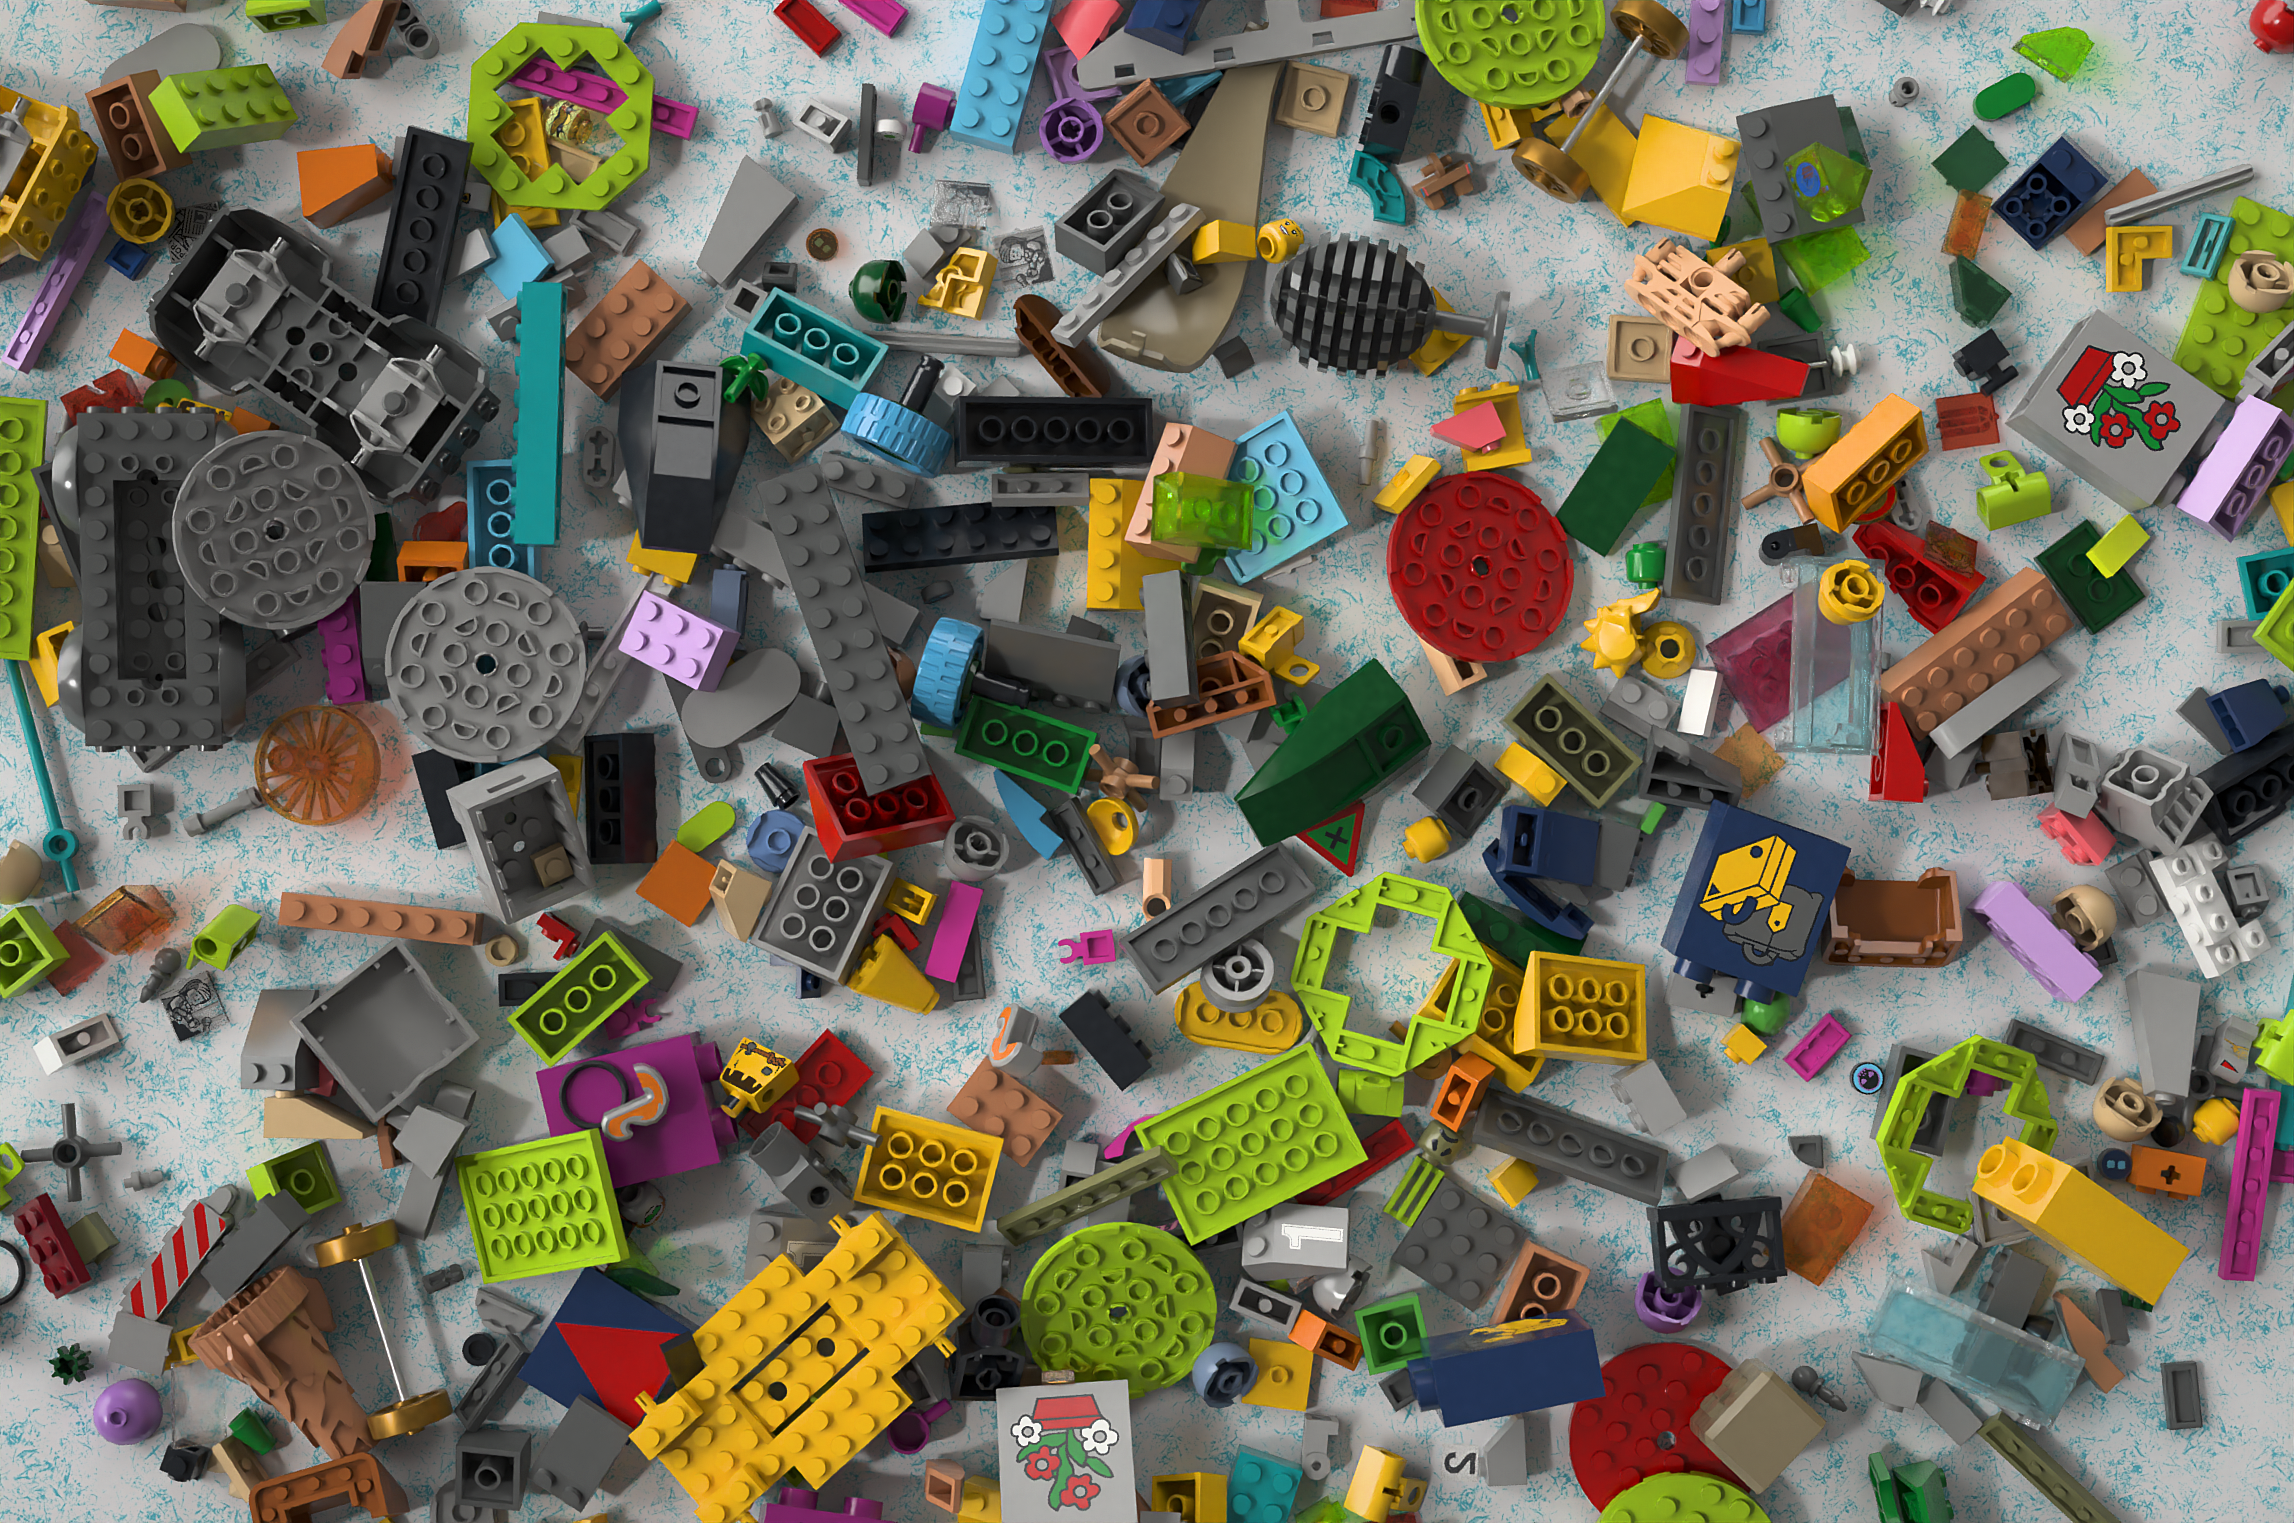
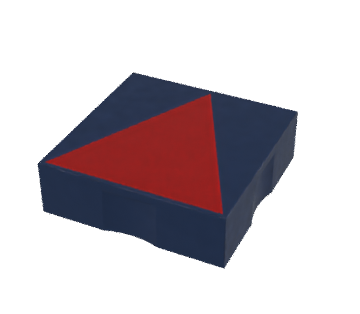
M596 1266L585 1267L517 1377L568 1409L580 1393L635 1430L642 1424L647 1413L634 1399L645 1390L652 1400L657 1403L661 1392L671 1378L659 1345L689 1330L693 1335L700 1326L665 1304L646 1297L633 1284L608 1268L602 1271ZM631 1438L628 1439L625 1444L626 1446L632 1442Z

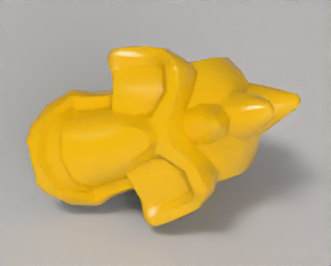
M1659 588L1633 598L1618 599L1617 602L1603 606V608L1599 607L1597 609V618L1583 622L1584 627L1591 635L1581 642L1580 647L1581 649L1596 653L1593 662L1594 669L1610 668L1618 679H1622L1629 668L1641 659L1646 651V647L1643 646V640L1646 639V635L1641 633L1640 627H1642L1640 615L1653 611L1658 606L1661 598V590Z

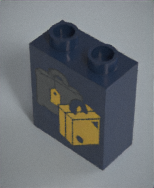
M1713 799L1660 944L1671 954L1677 956L1673 972L1708 985L1711 983L1715 970L1738 977L1734 993L1766 1005L1772 1004L1776 991L1797 997L1852 848L1829 838Z
M1574 1308L1421 1338L1419 1341L1423 1357L1407 1360L1414 1400L1418 1401L1420 1412L1436 1410L1445 1428L1606 1396L1593 1328Z

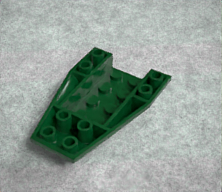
M1373 658L1319 700L1234 797V801L1259 844L1265 848L1290 838L1379 793L1426 757L1432 742L1406 693L1380 662Z

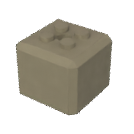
M1758 1358L1745 1359L1737 1369L1731 1370L1723 1379V1384L1714 1393H1710L1700 1404V1408L1690 1418V1430L1758 1495L1765 1491L1820 1433L1827 1421L1773 1370Z

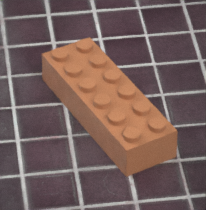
M2026 566L1872 681V684L1884 703L1897 702L1911 737L1919 742L1939 725L2000 682L2074 625L2047 576Z

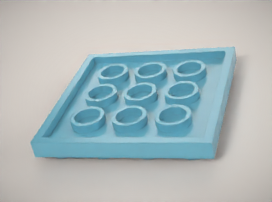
M1289 409L1284 410L1232 441L1239 446L1211 524L1222 529L1228 536V555L1224 560L1238 586H1242L1351 524V521Z

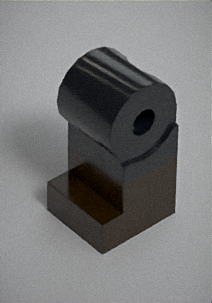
M1817 523L1770 533L1763 539L1758 550L1761 561L1769 566H1777L1785 559L1803 555L1807 556L1808 563L1821 561L1825 554Z

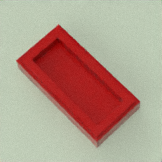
M783 0L773 11V14L819 58L842 36L841 32L807 0Z

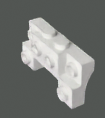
M2212 831L2200 834L2184 843L2176 853L2168 856L2162 854L2149 862L2206 979L2220 976L2239 963L2250 961L2271 948L2257 918L2237 924L2211 871L2228 860L2218 838Z

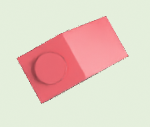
M1491 400L1432 425L1429 429L1432 437L1473 453L1482 449L1483 454L1500 448V441L1507 436Z

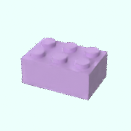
M644 590L619 646V650L696 690L715 693L741 633L664 594Z

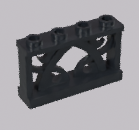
M1765 1195L1694 1202L1692 1204L1684 1203L1646 1207L1647 1220L1650 1222L1655 1275L1654 1286L1665 1288V1293L1672 1294L1685 1292V1286L1696 1285V1290L1716 1289V1283L1727 1282V1287L1747 1286L1746 1280L1757 1279L1758 1284L1777 1283V1277L1788 1276L1787 1269H1785L1780 1210H1782L1781 1197ZM1762 1212H1765L1767 1237L1757 1235ZM1715 1216L1718 1217L1722 1229L1727 1234L1740 1239L1732 1252L1719 1264L1705 1256L1694 1245L1707 1236L1712 1225V1217ZM1736 1216L1741 1220L1740 1225L1737 1227L1744 1228L1743 1233L1731 1227V1220ZM1696 1220L1700 1224V1231L1689 1238L1688 1234L1695 1232L1691 1230L1690 1224ZM1665 1221L1668 1222L1672 1235L1676 1240V1243L1668 1247L1666 1246ZM1754 1241L1761 1242L1769 1250V1259L1764 1266L1756 1267L1752 1263L1754 1255L1758 1254L1763 1257L1759 1249L1752 1247ZM1682 1249L1685 1254H1681L1676 1259L1675 1265L1677 1266L1679 1263L1684 1262L1687 1269L1683 1274L1675 1275L1668 1268V1260L1675 1251ZM1740 1262L1743 1268L1745 1269L1740 1271H1732L1740 1264ZM1698 1266L1711 1274L1696 1275Z

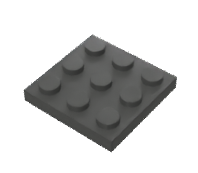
M1443 1176L1391 1258L1464 1307L1475 1312L1527 1230Z

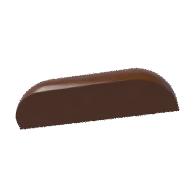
M1025 294L1018 297L1013 306V309L1016 310L1017 327L1014 328L1015 332L1062 390L1070 397L1101 398L1110 390L1111 377L1103 361L1083 339L1073 348L1057 342L1050 331L1064 316L1059 309L1050 301L1038 295Z

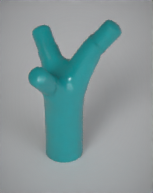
M652 0L635 11L620 12L621 21L623 23H630L624 38L625 43H630L633 33L645 20L662 11L657 0Z
M1535 329L1531 330L1528 341L1525 342V347H1520L1513 342L1508 346L1521 358L1528 381L1540 378L1535 358V338L1537 335V330Z

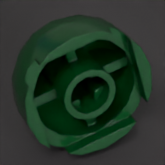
M872 260L865 263L856 272L849 284L848 292L856 311L864 319L878 324H892L891 322H898L900 320L907 300V292L901 293V281L907 282L903 266L896 260Z

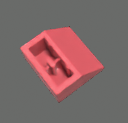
M2053 801L2036 816L2042 823L2039 826L2042 832L2049 839H2056L2063 847L2061 849L2062 855L2073 865L2098 866L2103 862L2117 841L2092 810L2084 819L2056 808Z

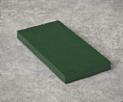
M1621 415L1555 514L1564 532L1605 558L1677 450Z

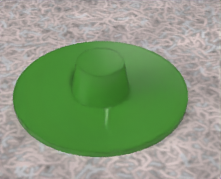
M169 378L160 379L151 384L146 390L143 405L144 408H148V413H155V407H158L161 402L177 408L182 398L193 400V396L188 387L182 382Z

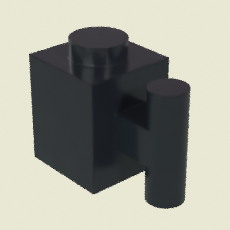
M1992 328L1952 354L1955 360L1953 362L1954 367L1962 377H1967L1971 381L1981 374L1985 375L1988 381L1980 386L1979 390L1986 398L2019 376L2017 369L2013 365L2003 371L1997 363L2010 354Z

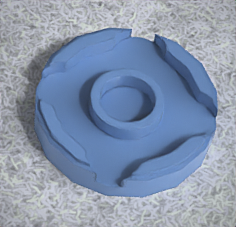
M781 809L767 811L756 817L750 825L746 837V845L752 861L764 871L776 874L783 873L806 825L804 820L793 812Z

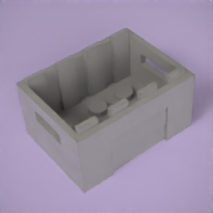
M538 753L446 790L455 819L462 826L479 875L476 877L484 903L506 925H510L597 886L560 771ZM513 812L515 815L514 820L510 823H505V815ZM518 841H523L524 848L518 852L514 851V845ZM559 842L564 847L574 874L544 888L539 883L529 856Z

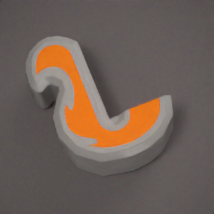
M1016 1003L1007 1005L1001 1011L997 1020V1028L1000 1030L993 1039L989 1052V1059L993 1067L1014 1078L1028 1076L1039 1067L1044 1054L1031 1048L1039 1023L1036 1014L1030 1013Z
M646 1063L633 1064L645 1095L604 1112L601 1125L602 1131L608 1139L615 1142L630 1139L633 1136L632 1128L629 1127L630 1124L647 1126L658 1122L666 1114L670 1101L667 1086L661 1073L655 1067Z

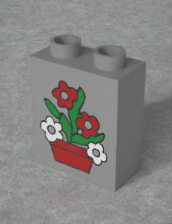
M2096 309L2076 322L2005 424L2131 513L2151 506L2152 503L2160 509H2164L2172 502L2186 482V477L2177 472L2176 469L2189 451L2200 457L2217 440L2224 425L2213 417L2226 399L2105 313Z
M1127 1379L996 1389L1002 1523H1138Z

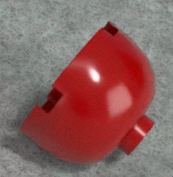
M2259 0L2250 15V31L2257 38L2253 44L2267 55L2272 50L2280 54L2294 53V11L2287 7L2288 4L2282 0Z

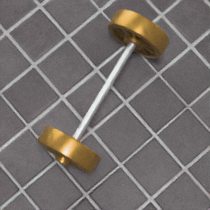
M1619 0L1611 11L1612 23L1623 36L1632 42V45L1561 148L1558 149L1538 138L1526 137L1511 156L1515 168L1529 182L1548 195L1560 201L1574 204L1579 202L1590 186L1591 181L1588 174L1575 160L1568 156V153L1639 50L1642 49L1664 60H1675L1689 42L1690 35L1682 21L1655 0Z
M389 1219L362 1227L361 1222L342 1228L343 1234L314 1244V1251L320 1268L330 1267L347 1261L349 1263L353 1261L358 1262L400 1401L367 1416L366 1419L372 1438L374 1440H383L404 1433L406 1436H410L424 1431L425 1426L448 1417L453 1413V1408L448 1392L445 1389L410 1397L367 1257L374 1255V1252L400 1242L395 1221Z

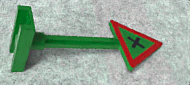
M1295 691L1289 693L1292 703L1282 704L1277 709L1275 706L1267 708L1277 727L1283 726L1285 733L1289 735L1302 721L1301 719L1305 718L1308 714L1304 702ZM1362 801L1295 836L1348 877H1352L1354 875L1365 803Z

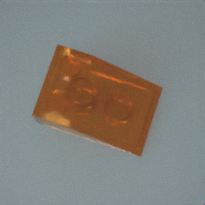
M122 885L71 924L70 928L73 932L115 956L126 954L132 956L145 946L143 941L152 934L158 936L171 926L169 921L177 916V914L154 885Z
M1810 1169L1781 1218L1785 1267L1819 1287L1859 1235L1875 1206ZM1765 1246L1762 1253L1769 1257V1250Z

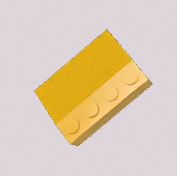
M1090 478L1087 611L1145 612V607L1142 606L1139 596V590L1143 587L1142 576L1180 570L1185 574L1180 561L1143 556L1124 541L1145 481Z
M1480 942L1495 970L1477 1033L1451 1048L1461 1055L1470 1050L1495 1066L1496 1069L1493 1077L1519 1094L1534 1081L1546 1060L1543 1057L1514 1054V1018L1525 972ZM1452 958L1415 1015L1444 1022L1461 959Z
M1540 951L1530 952L1514 1018V1054L1617 1066H1628L1647 1061L1645 964Z
M877 1105L870 1131L881 1135L883 1141L879 1148L867 1144L853 1200L980 1233L1004 1138Z

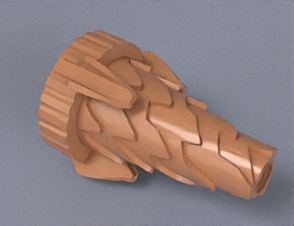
M289 1264L279 1265L234 1295L198 1327L189 1338L187 1344L209 1370L217 1368L221 1372L249 1385L262 1401L273 1405L289 1423L293 1421L315 1448L321 1446L331 1460L356 1453L369 1452L381 1441L372 1438L366 1419L368 1415L352 1396L355 1390L344 1378L337 1360L329 1351L327 1342L320 1332H332L337 1328V1325L334 1322L332 1309L326 1294L317 1278L302 1277L297 1269Z

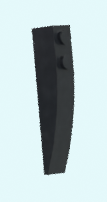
M2294 723L2266 735L2257 744L2229 755L2195 776L2202 779L2214 793L2200 814V817L2223 845L2228 847L2280 815L2287 808L2285 804L2294 796Z

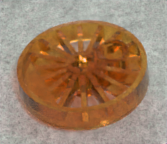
M314 704L287 711L268 726L257 745L254 758V773L261 795L279 815L305 826L328 827L353 818L370 802L376 792L381 776V755L374 735L361 719L351 712L336 706ZM323 711L316 740L311 712ZM334 713L343 719L327 741L331 716ZM301 714L307 742L291 720ZM351 723L358 733L334 749ZM283 725L286 726L299 747L292 745L276 734ZM272 740L279 744L267 753ZM359 742L357 754L337 758ZM286 751H289L293 757L292 764L288 768H284L281 764V756ZM266 759H268V764L273 770L272 772L266 773L265 771ZM315 761L323 763V770L307 767L306 762ZM355 761L354 769L339 766V764ZM337 773L352 775L351 783ZM287 775L294 776L273 791L270 790L267 782L268 779ZM333 781L349 790L347 801ZM299 783L283 807L276 798ZM307 789L301 818L291 812ZM327 789L343 811L334 817L331 814ZM316 792H318L323 820H311Z

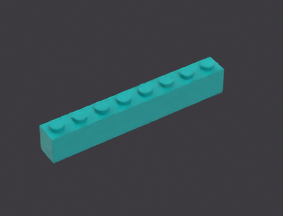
M522 282V291L517 292V309L522 312L521 323L516 325V341L521 343L520 356L515 358V374L520 377L519 389L515 388L514 406L519 408L518 421L513 423V439L518 441L517 454L512 456V472L517 473L516 486L511 488V504L516 506L515 519L510 521V537L515 539L514 544L520 547L560 548L568 288L563 283Z

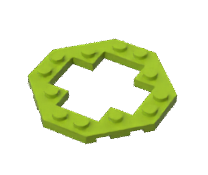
M520 22L471 66L467 141L473 142L474 147L470 162L510 207H538L568 211L584 210L601 213L650 170L649 154L653 127V94L655 93L656 79L612 28ZM543 50L548 53L564 73L590 52L629 97L605 119L626 144L580 185H577L557 162L532 183L493 138L494 135L516 117V114L496 91Z
M1385 871L1361 888H1356L1339 898L1334 904L1307 917L1290 976V982L1300 996L1310 1019L1323 1038L1333 1060L1399 1078L1478 1032L1495 968L1449 888ZM1379 904L1437 919L1438 923L1430 951L1461 959L1444 1022L1412 1014L1404 1045L1346 1030L1345 1027L1353 998L1323 990L1340 927L1371 935Z
M1975 1034L1899 1079L1875 1140L1902 1216L1911 1221L1957 1235H1962L1971 1229L1970 1225L1972 1224L1974 1214L1973 1206L1967 1197L1964 1201L1923 1188L1934 1159L1925 1154L1909 1150L1932 1092L1937 1091L1959 1099L1971 1068L2013 1082L2002 1111L2010 1116L2026 1120L2018 1139L2019 1142L2050 1155L2059 1129L2056 1120L2051 1118L2048 1105H2050L2044 1083L2038 1078L2035 1069L2038 1065L2034 1054ZM1977 1173L1972 1184H1975L1979 1178ZM1989 1212L1985 1213L1986 1219L1988 1218Z

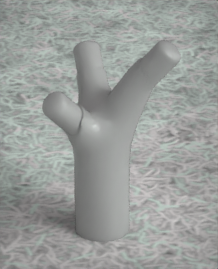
M1312 1023L1306 1036L1297 1045L1293 1046L1292 1050L1310 1041L1312 1047H1316L1318 1055H1323L1322 1037Z

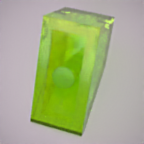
M2065 26L2023 35L2011 49L2063 83H2066L2076 74L2095 43L2089 40V36L2084 31Z

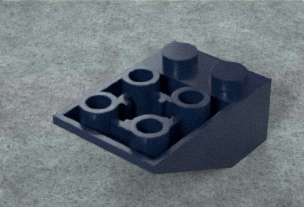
M2063 132L1990 207L2037 251L2109 181L2110 175L2069 135Z
M1510 805L1503 809L1496 873L1592 887L1600 822L1545 809Z

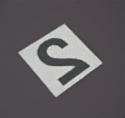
M1442 1443L1440 1481L1477 1482L1479 1445Z

